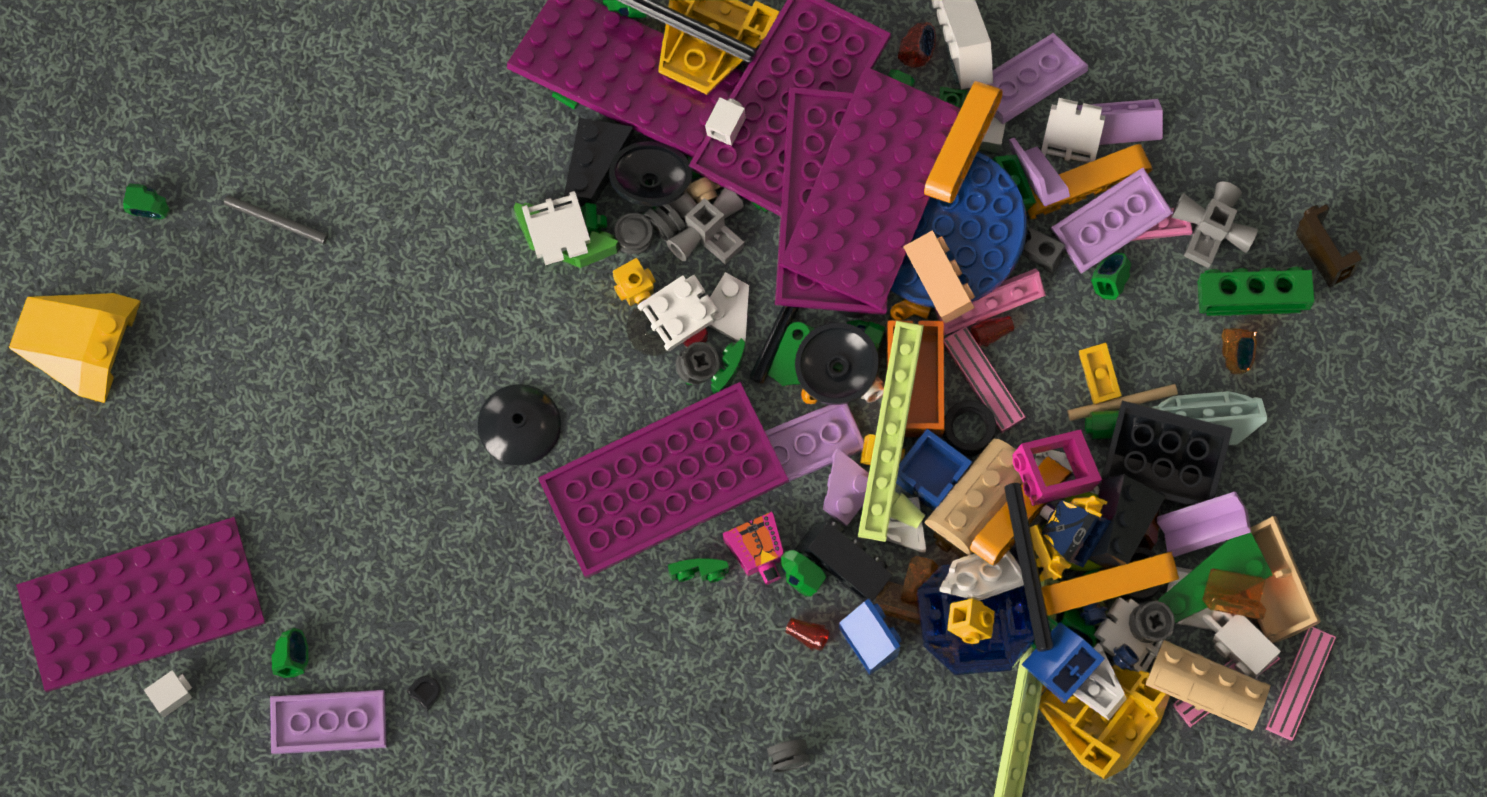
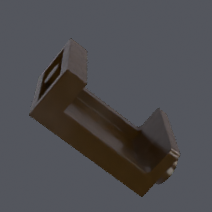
M1328 204L1320 208L1318 205H1315L1303 213L1304 216L1299 222L1296 235L1330 288L1353 276L1362 258L1357 250L1344 257L1340 255L1322 226L1330 208Z

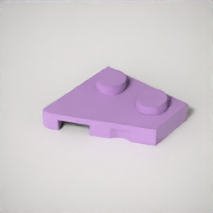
M836 449L832 456L834 459L831 474L828 478V491L825 496L823 510L839 523L847 526L864 504L869 473L841 450Z

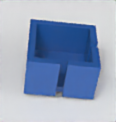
M926 429L900 462L896 484L911 495L915 491L918 492L917 497L919 501L934 511L969 469L972 461Z

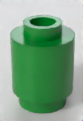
M1091 411L1090 417H1085L1086 434H1091V439H1111L1118 411Z

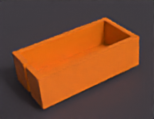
M888 321V322H887V330H886V369H887V370H888V364H889V358H890V353H891V347H892V342H893V336H894V330H895L896 321ZM901 321V322L913 323V321ZM918 321V324L924 325L904 437H921L925 430L928 429L942 438L944 433V321Z

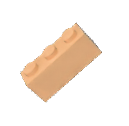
M932 230L903 246L945 324L975 308L971 302V299L975 298L968 283L962 285L958 276L963 273L955 259L949 261L946 252L950 251L942 236L937 238Z

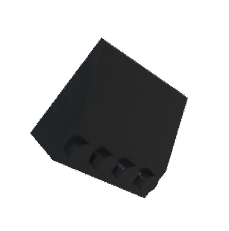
M1122 400L1101 479L1126 475L1166 496L1165 499L1188 505H1195L1213 499L1216 495L1233 428Z

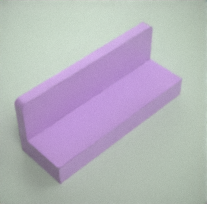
M1158 99L1090 104L1102 107L1101 115L1105 116L1099 145L1153 141L1163 138V110ZM1077 105V110L1081 111L1083 105Z
M1015 138L1009 139L1012 155L1017 154L1030 187L1044 206L1070 197L1068 187L1038 146L1024 151Z
M1236 492L1157 517V523L1165 534L1167 552L1172 551L1173 557L1251 532L1248 510Z

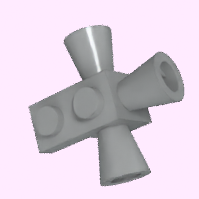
M1218 182L1215 187L1214 198L1205 209L1183 193L1171 218L1197 224L1184 257L1209 268L1224 238L1244 253L1248 252L1258 229L1233 222L1237 210L1232 207L1242 195L1241 190L1237 186L1229 182Z
M724 188L713 204L705 198L699 204H696L686 191L682 197L669 203L679 216L686 220V230L666 241L671 252L680 260L686 261L699 242L725 265L744 248V241L725 226L724 220L744 207L742 200L735 192Z

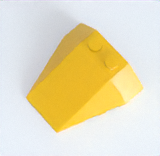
M669 0L668 6L754 48L763 42L780 11L758 1H755L753 6H750L739 0ZM666 24L658 72L708 95L743 60Z
M115 293L27 297L9 348L78 396L105 403L114 379L111 369L126 326L132 327L141 301Z
M1118 665L1111 666L1127 699L1109 720L1074 695L1064 704L1043 685V695L1040 698L1039 710L1079 762L1103 779H1107L1127 768L1161 723L1170 695L1145 685L1150 674L1148 672L1123 670Z

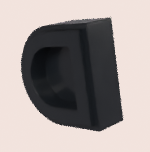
M423 676L418 678L406 690V693L428 711L439 699L441 688L436 679L430 676Z

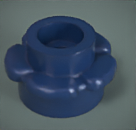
M1098 602L1083 607L1084 612L1080 614L1086 626L1095 625L1107 620L1105 613L1107 607H1101Z
M1125 643L1119 648L1115 647L1113 649L1115 653L1113 656L1114 662L1123 670L1126 668L1133 670L1134 665L1139 661L1137 654Z

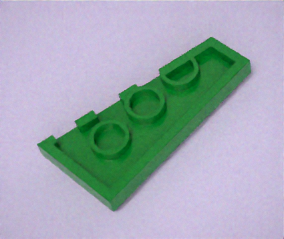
M1250 532L1225 542L1160 597L1158 602H1162L1170 608L1176 624L1272 577L1273 574Z

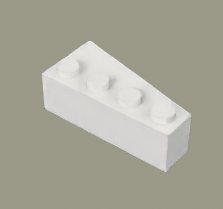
M932 0L933 8H938V21L940 25H943L944 38L949 45L950 55L954 62L961 90L971 88L975 81L992 84L991 41L976 1Z

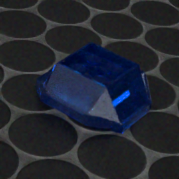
M941 565L917 590L923 646L954 675L1012 671L1035 641L1024 585L980 600L986 607L995 611L992 638L980 640L976 644H969L947 630L951 603L968 600V598L940 592L941 584L946 579L951 566Z

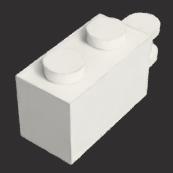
M1216 603L1213 606L1214 610L1209 615L1205 614L1202 617L1205 623L1216 632L1212 640L1215 643L1214 648L1224 658L1228 656L1236 663L1235 668L1238 672L1256 679L1278 657L1281 651L1243 614L1238 612L1233 617L1220 604ZM1221 618L1227 622L1223 627L1217 623Z

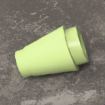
M895 491L890 517L917 528L925 514L902 492L899 494Z

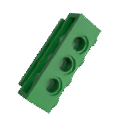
M1291 267L1287 271L1263 268L1258 272H1249L1248 269L1240 268L1221 273L1218 269H1211L1201 273L1197 281L1199 313H1206V316L1300 313V310H1310L1314 303L1312 270H1304L1303 267ZM1250 288L1256 289L1259 293H1253ZM1278 288L1285 289L1286 293L1279 291ZM1222 289L1229 290L1232 294H1226Z

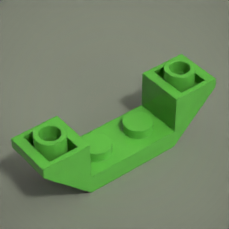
M515 203V216L530 249L535 251L522 210V206L532 207L534 205ZM540 211L531 212L530 215L540 213ZM592 231L589 237L591 243L586 244L588 253L569 258L568 252L565 250L562 251L564 257L562 261L579 268L585 267L616 254L619 249L618 240H615V237L610 233Z

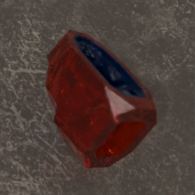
M930 22L917 23L910 28L906 37L901 39L897 58L904 65L910 67L925 66L932 58L936 46L935 27Z

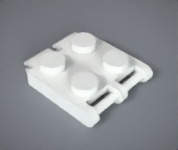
M1059 98L1058 104H1052L1041 149L1044 156L1049 154L1065 158L1064 161L1070 162V159L1086 163L1094 161L1105 122V116L1101 115L1102 107L1083 103L1082 110L1080 111L1076 110L1078 102ZM1048 146H1049V147H1053V148H1058V149L1066 150V152H1061V151L1052 150V149H1047V148H1048ZM1072 152H1076V153H1080V154L1089 155L1090 158L1084 157V156L1075 155V154H1071V153H1072Z
M575 191L569 192V196L559 199H546L545 203L532 207L522 206L537 259L543 257L545 265L564 260L562 251L567 250L569 258L588 253L586 244L591 242ZM572 201L570 204L554 208L555 205ZM548 208L546 211L530 215L531 212Z
M682 275L637 306L641 312H645L652 323L651 328L653 331H657L665 342L664 347L667 351H671L714 323L712 317L719 312L708 295L701 299L698 298L705 293V290L695 275L688 279H685ZM649 307L652 308V310H653L654 313L657 315V317L659 318V320H656V319H655V317L653 316V314H652V313L650 312V310L648 309ZM662 327H665V329L667 330V332H668L669 335L671 336V338H672L671 341L669 340V338L667 337V335H666L665 332L663 331Z
M1119 597L1107 613V616L1114 621L1107 618V620L1100 624L1094 636L1101 641L1099 644L1103 650L1112 657L1115 655L1113 650L1115 647L1119 648L1122 644H1127L1139 658V661L1131 671L1147 672L1146 670L1154 657L1156 658L1163 640L1157 641L1155 646L1152 645L1153 643H1144L1137 640L1130 631L1129 617L1133 609L1139 606V604L1132 599L1125 601ZM1148 653L1149 656L1141 667L1140 664Z

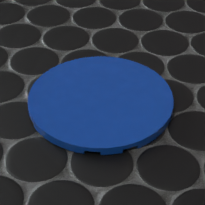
M977 152L953 203L929 197L911 242L932 230L937 238L942 236L950 251L946 252L949 261L955 259L963 273L958 276L962 285L968 283L975 298L971 299V302L983 298L1000 286L1010 275L1024 248L1027 216L1017 185L1004 168L987 155ZM906 253L890 290L911 303L936 308Z

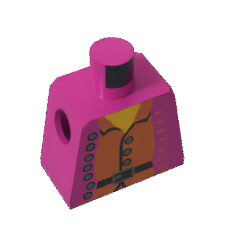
M772 512L723 533L725 544L748 576L760 572L766 585L781 578L775 564L781 562V556L784 552Z

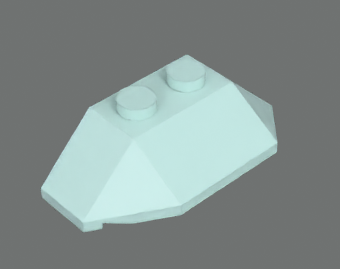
M1230 391L1172 396L1161 402L1158 406L1151 407L1231 427L1233 430L1229 445L1239 444L1267 421L1262 398H1251Z

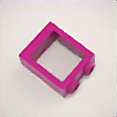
M1081 429L1022 443L1012 455L1014 468L1021 476L1024 493L1030 498L1032 506L1091 492L1102 480ZM1063 447L1076 479L1046 487L1033 454Z

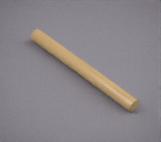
M1175 384L1067 410L1069 420L1073 421L1089 417L1091 411H1113L1120 409L1122 400L1142 404L1178 394Z

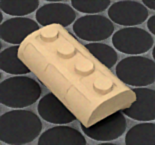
M993 439L924 523L964 553L971 555L973 552L970 550V546L975 537L1007 502L1005 486L1011 483L1023 484L1019 472L1015 470L1012 455L1016 449L1000 439Z
M1272 516L1251 527V533L1273 574L1272 577L1245 589L1264 636L1270 642L1275 643L1295 636L1319 624L1321 620L1309 596L1305 582H1303L1277 517Z
M1165 639L1159 648L1145 684L1194 705L1196 710L1200 711L1203 709L1252 731L1260 717L1271 686L1242 674L1235 669L1207 659L1200 654L1172 644Z

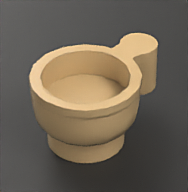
M704 177L691 183L687 192L699 204L704 198L709 202L716 199L718 195L715 190L722 188V186Z

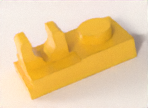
M1102 343L1079 350V356L1093 404L1122 396L1107 344Z
M1040 524L1031 526L1030 532L1033 547L1039 557L1036 559L1037 566L1044 569L1039 576L1040 581L1050 578L1055 580L1059 577L1048 570L1052 559L1046 545L1047 541L1042 536Z

